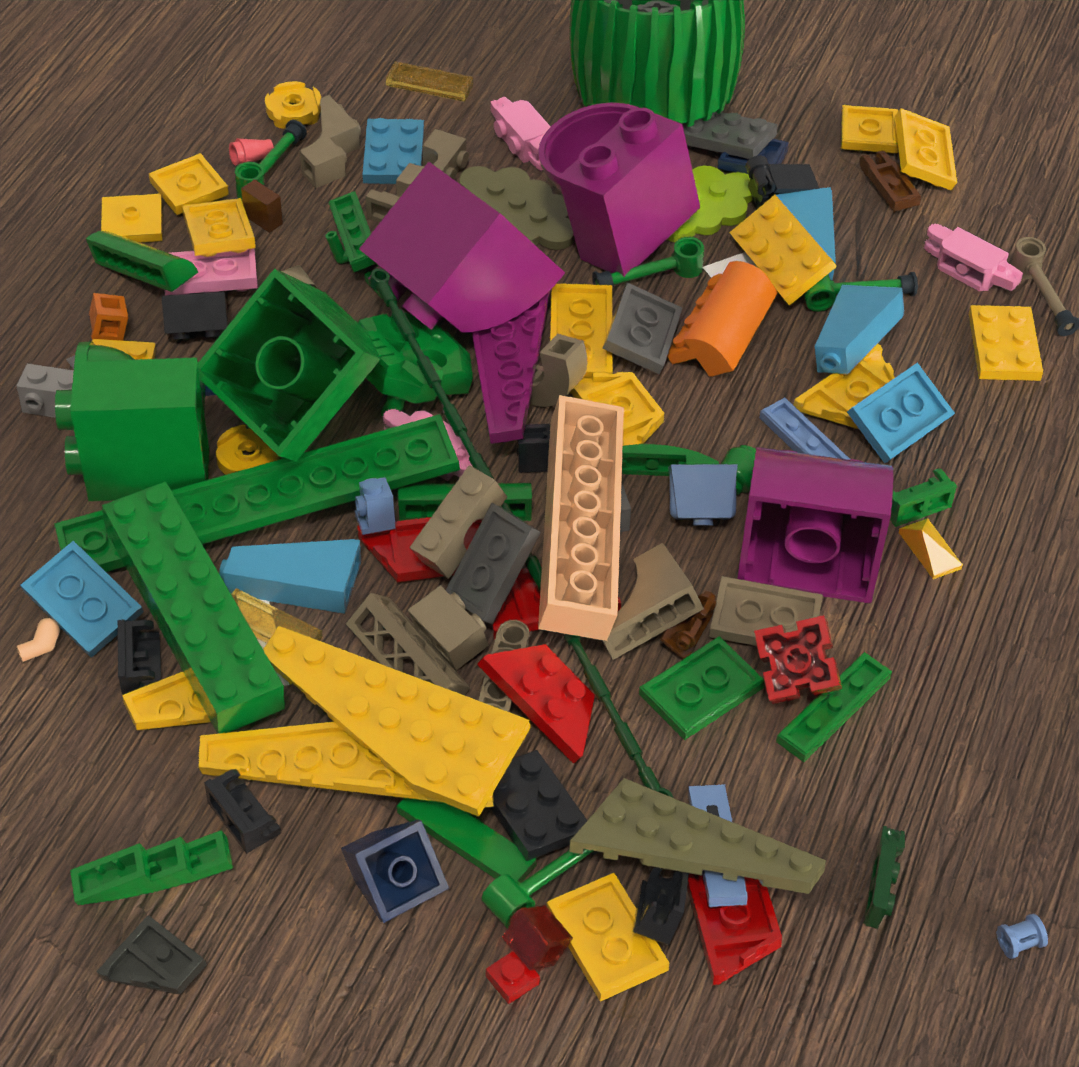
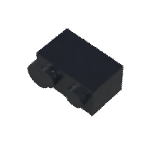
M759 155L750 158L745 165L750 178L748 187L757 209L774 195L820 189L810 164H769L765 156Z

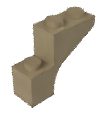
M330 95L320 100L322 124L320 137L310 146L299 150L301 173L315 188L346 176V154L360 148L359 135H361V128L357 120L352 119L345 112L343 106L337 104Z

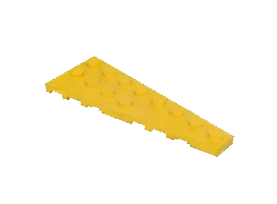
M335 722L200 736L198 767L204 775L220 776L229 770L237 769L241 774L238 777L240 779L441 802L413 791L404 783L403 778L395 771H390L382 764L380 758L368 748L362 747ZM493 793L485 807H494Z

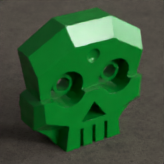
M405 313L416 333L415 338L425 356L429 357L441 380L440 385L445 394H467L473 380L470 353L444 328L435 325L431 330L415 316ZM382 314L360 319L358 323L369 333L380 357V361L366 378L382 394L387 395L381 410V416H384L385 411L391 410V408L401 412L405 401L417 404L435 400L437 394L433 388L429 387L417 364L418 359L409 342L404 340L392 315Z

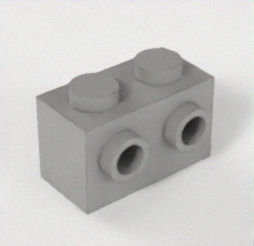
M27 363L16 386L22 413L56 418V390L72 389L74 370Z

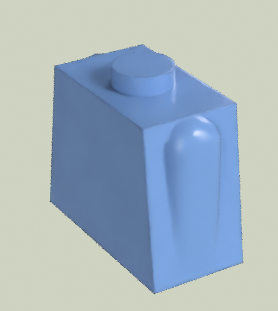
M738 464L670 465L668 467L670 515L675 520L693 519L694 526L713 525V519L733 518L736 515V474Z

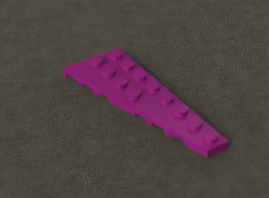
M550 291L515 318L489 329L472 332L491 444L523 439Z

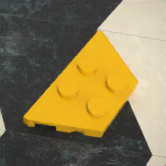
M877 343L849 374L832 373L794 399L793 406L802 413L859 429L847 411L895 378L894 370L890 363H885L882 357L883 349Z
M596 372L593 373V378H583L570 391L574 398L624 407L623 446L644 444L664 422V412L633 372H617L615 374Z

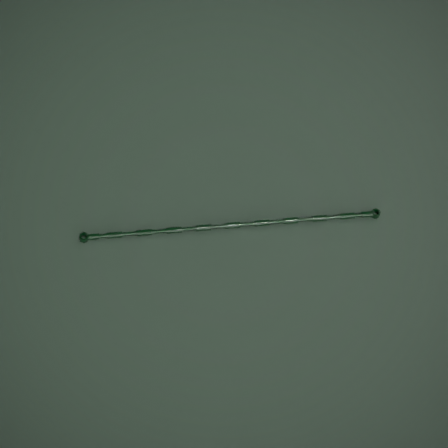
M374 269L371 272L369 286L378 291L385 305L390 307L393 320L404 340L409 342L418 359L417 364L429 387L433 388L443 406L442 411L455 435L460 437L470 456L469 461L472 467L494 479L482 455L477 453L467 435L468 429L455 405L450 403L441 387V380L429 357L425 356L415 338L416 333L404 311L399 309L397 298L388 284L390 279L389 273L383 269ZM507 503L501 505L502 508L513 514ZM530 552L525 565L540 591L542 566L537 557L533 556ZM562 633L568 645L573 647L584 667L583 673L598 701L603 703L615 725L614 731L629 759L634 760L643 785L673 798L669 790L661 787L651 767H647L641 756L643 754L629 726L626 722L622 721L612 703L609 689L597 667L591 664L579 642L581 640L580 636Z

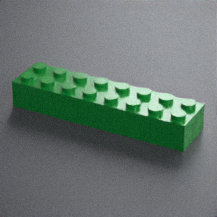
M166 481L102 505L105 530L217 734L229 733L284 710V685Z

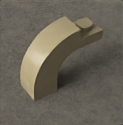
M557 334L540 351L539 354L543 366L536 365L529 405L539 407L556 405L559 395L567 396L583 379L588 364L583 340Z

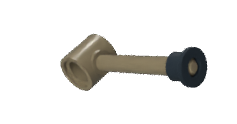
M1023 237L1016 243L1011 265L1023 273L1022 279H1034L1055 315L1054 321L1057 324L1056 330L1061 336L1073 334L1079 328V318L1074 317L1071 311L1065 309L1041 269L1046 252L1045 244L1034 237Z

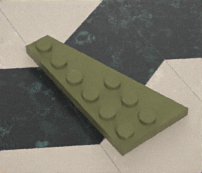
M625 778L570 840L569 852L583 854L584 849L604 852L603 858L618 860L619 855L639 858L640 862L646 866L702 875L703 870L723 873V879L737 881L738 876L759 879L762 886L809 894L825 871L826 860L808 852L794 848Z

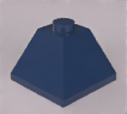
M421 820L373 831L341 848L356 885L382 923L449 889Z

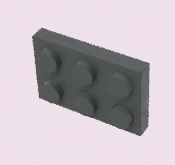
M714 112L708 121H703L701 118L695 120L693 126L687 127L686 124L683 125L687 145L721 153L727 152L729 155L747 159L757 156L777 135V124L767 122L761 118L742 117L738 113L721 112L718 114Z
M627 282L620 297L603 349L660 374L672 343L682 307Z
M491 503L446 591L450 595L453 592L456 593L464 602L467 610L477 614L483 621L493 624L541 532L501 506Z

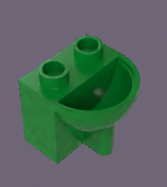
M92 341L78 343L75 353L72 389L56 390L55 417L59 431L74 430L75 436H66L65 438L66 471L68 475H83L88 501H115L165 481L170 490L209 480L210 447L205 418L206 385L200 380L197 358L135 360L127 353L113 347L95 345Z

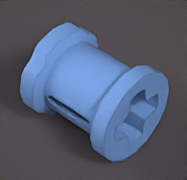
M1036 914L1027 915L1025 921L1011 926L1002 924L998 926L996 931L999 945L1009 959L1018 957L1019 952L1034 946L1043 948L1048 944L1045 926Z

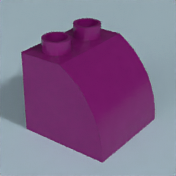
M430 162L425 165L359 248L360 251L378 264L376 269H383L389 273L390 279L388 284L397 298V302L407 289L412 292L402 307L431 330L441 317H444L462 333L480 331L503 324L538 302L565 274L561 268L502 214Z
M757 447L737 579L822 594L823 597L872 603L891 517L893 467L854 459L846 460L797 453L791 450Z

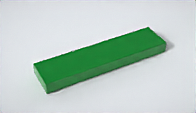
M353 191L330 200L328 203L353 272L376 264L359 250L370 236L371 231L356 192Z
M864 652L840 675L842 689L822 693L817 696L777 735L776 743L802 762H805L891 678L892 671Z
M404 798L397 805V813L410 822L421 820L426 833L495 879L501 875L509 874L516 882L522 883L537 866V858L526 861L514 843L461 809L443 802Z

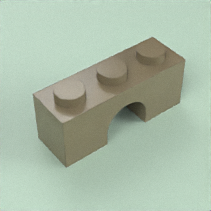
M435 129L422 146L423 166L409 163L396 179L397 196H402L428 162L455 180L456 174L461 168L466 166L469 159V152L466 151V138Z
M469 465L409 548L423 564L449 579L467 551L464 546V537L469 527L476 520H483L491 503L501 506L506 500L507 495L493 478Z

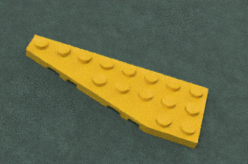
M281 626L277 627L263 648L273 668L290 684L293 683L314 705L317 704L332 721L362 747L368 748L380 758L382 764L390 771H395L413 791L478 817L531 728L530 722L526 718Z

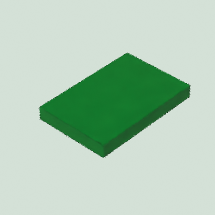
M719 636L640 686L639 695L683 740H686L765 687V680Z

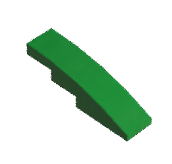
M220 830L189 843H186L182 837H178L147 850L139 843L71 869L70 872L75 903L77 905H84L158 892L232 869L233 865L227 836Z

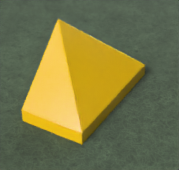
M928 518L899 528V534L932 579L962 569L963 564Z

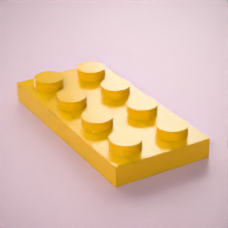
M776 195L772 196L729 232L755 265L767 275L789 306L837 267L828 254Z
M555 284L551 289L550 341L557 334L584 341L588 364L583 378H593V373L596 372L612 374V353L603 349L612 323V285Z

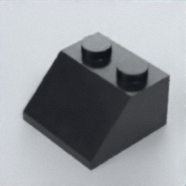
M226 292L162 296L165 334H172L173 340L191 338V332L203 331L204 337H217L229 325Z

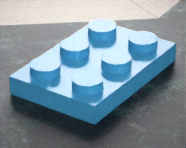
M367 119L362 174L363 183L396 184V179L409 163L422 166L424 120Z
M918 362L847 411L884 463L894 458L955 414Z
M74 541L20 585L22 590L51 619H54L59 627L89 657H93L118 635L117 620L134 621L144 612L142 606Z

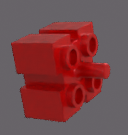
M824 615L796 621L798 630L786 633L783 625L754 631L760 659L764 663L770 662L772 671L763 672L768 698L772 704L801 698L799 689L808 687L811 688V692L814 695L842 689L837 662L834 657L826 658L825 650L833 648L828 622Z

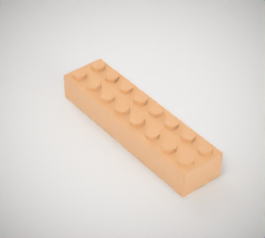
M559 395L550 422L538 629L607 641L617 618L624 407Z

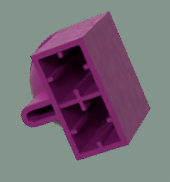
M601 103L587 106L559 119L546 131L541 139L538 149L541 167L554 186L563 194L580 259L610 273L619 272L625 277L632 268L639 266L700 209L683 124L655 114L650 109L639 108L625 103Z

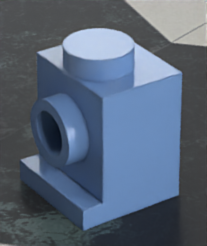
M370 478L359 482L360 496H355L357 509L355 510V516L362 534L396 529L393 495L386 478Z

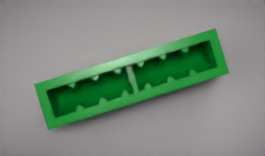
M98 231L86 238L96 264L173 292L198 273L195 265L186 259L109 231Z
M498 483L507 495L504 503L509 505L513 514L523 521H531V483ZM409 484L399 487V521L432 517L455 484Z

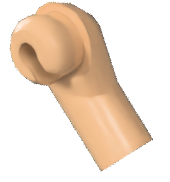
M44 618L40 620L34 639L16 646L22 662L51 652L54 649L60 633L59 625L54 619Z

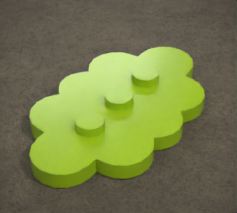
M699 166L692 169L700 209L666 240L676 242L680 238L693 237L695 234L712 235L718 232L722 225H737L744 221L748 203L753 201L748 187L749 175L742 172L725 175L713 166Z

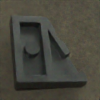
M148 915L96 972L104 981L181 994L207 964L200 955Z

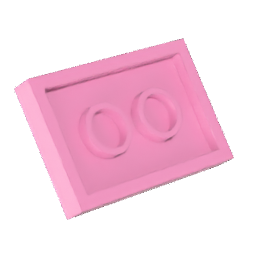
M254 248L247 249L241 253L231 251L217 253L211 257L195 256L194 251L169 253L192 262L197 268L198 273L173 292L165 290V295L214 293L227 290L247 291L252 288H258Z

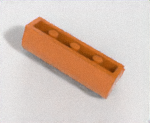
M742 261L729 262L723 274H717L708 281V286L702 296L697 299L696 306L685 319V324L681 331L673 339V344L667 355L672 364L696 358L709 377L734 371L778 293L767 275L752 264Z

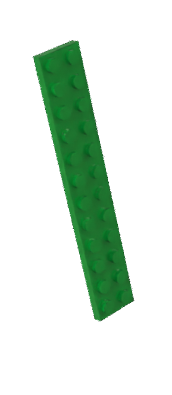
M439 414L303 453L297 461L284 458L171 491L199 540L204 544L354 501L355 496H360L359 482L370 478L378 479L385 477L390 490L458 471L460 470V465L442 417ZM103 510L54 523L60 550H63L74 541L105 572L125 566L105 530Z

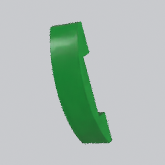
M635 444L625 445L622 448V474L669 476L668 467L670 465L719 464V461L702 453L669 445Z

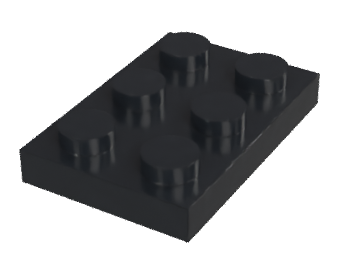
M538 750L513 758L493 792L494 807L490 808L526 861L570 845V840L588 821Z

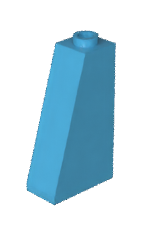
M831 188L776 195L835 263ZM834 269L829 273L830 280H833Z
M842 285L815 344L817 372L849 374L904 316L902 288Z
M360 540L236 546L231 548L228 559L222 560L219 574L231 595L345 614L361 565Z

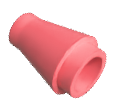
M237 138L235 142L229 144L230 159L234 165L259 161L271 151L273 143L270 139Z

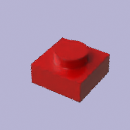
M517 948L486 968V978L508 1004L540 984V975Z

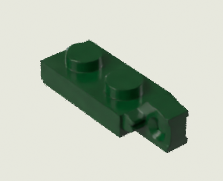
M883 826L880 831L863 921L865 926L878 929L884 915L890 917L892 914L896 895L890 893L891 884H896L900 871V863L895 862V858L900 856L905 848V832L902 830L899 831Z

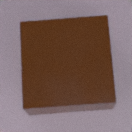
M255 179L241 188L243 206L249 220L269 233L283 224L281 198L278 194Z

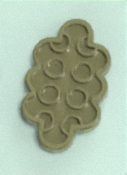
M475 166L465 169L460 174L459 184L502 214L535 246L541 244L549 249L560 250L574 243L575 238L564 197L559 194H552L551 186L541 180H530L528 173L516 167L502 168L494 172L486 167Z

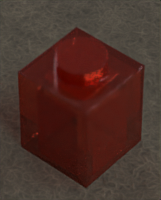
M545 905L519 909L511 917L510 926L502 936L504 941L530 971L554 966L573 939L571 934Z

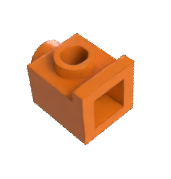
M93 293L89 311L92 340L123 341L128 321L124 296Z

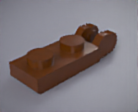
M882 150L876 153V163L867 154L860 157L859 162L863 173L869 177L894 212L920 205L921 195L907 176L901 172V168L895 160L892 161L885 151Z

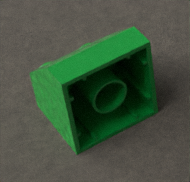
M274 268L198 362L200 380L278 456L297 461L380 361V357L369 333L329 295Z

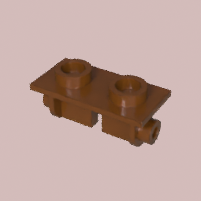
M705 591L703 594L698 595L704 608L703 610L667 629L660 638L664 644L682 659L692 653L714 613L713 610L717 603L715 601L716 596L712 592Z

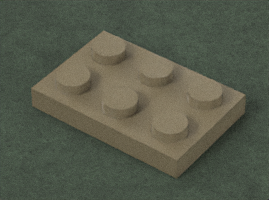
M722 576L709 637L717 638L720 636L723 640L757 646L755 630L783 625L786 633L798 630L796 621L818 617L820 615L823 595Z

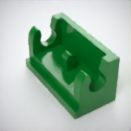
M938 468L933 470L935 477L929 478L927 482L896 493L893 490L890 521L897 527L951 508L957 488L955 482L951 481L945 472Z

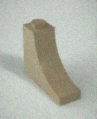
M663 543L633 559L637 567L635 588L628 601L617 612V618L608 640H602L613 660L704 609L691 582Z

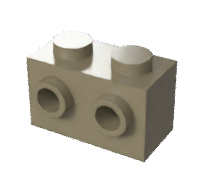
M440 585L408 609V612L418 630L455 670H458L489 646L484 634L487 628L477 614L469 615L465 610L464 602L456 593L453 592L450 595Z

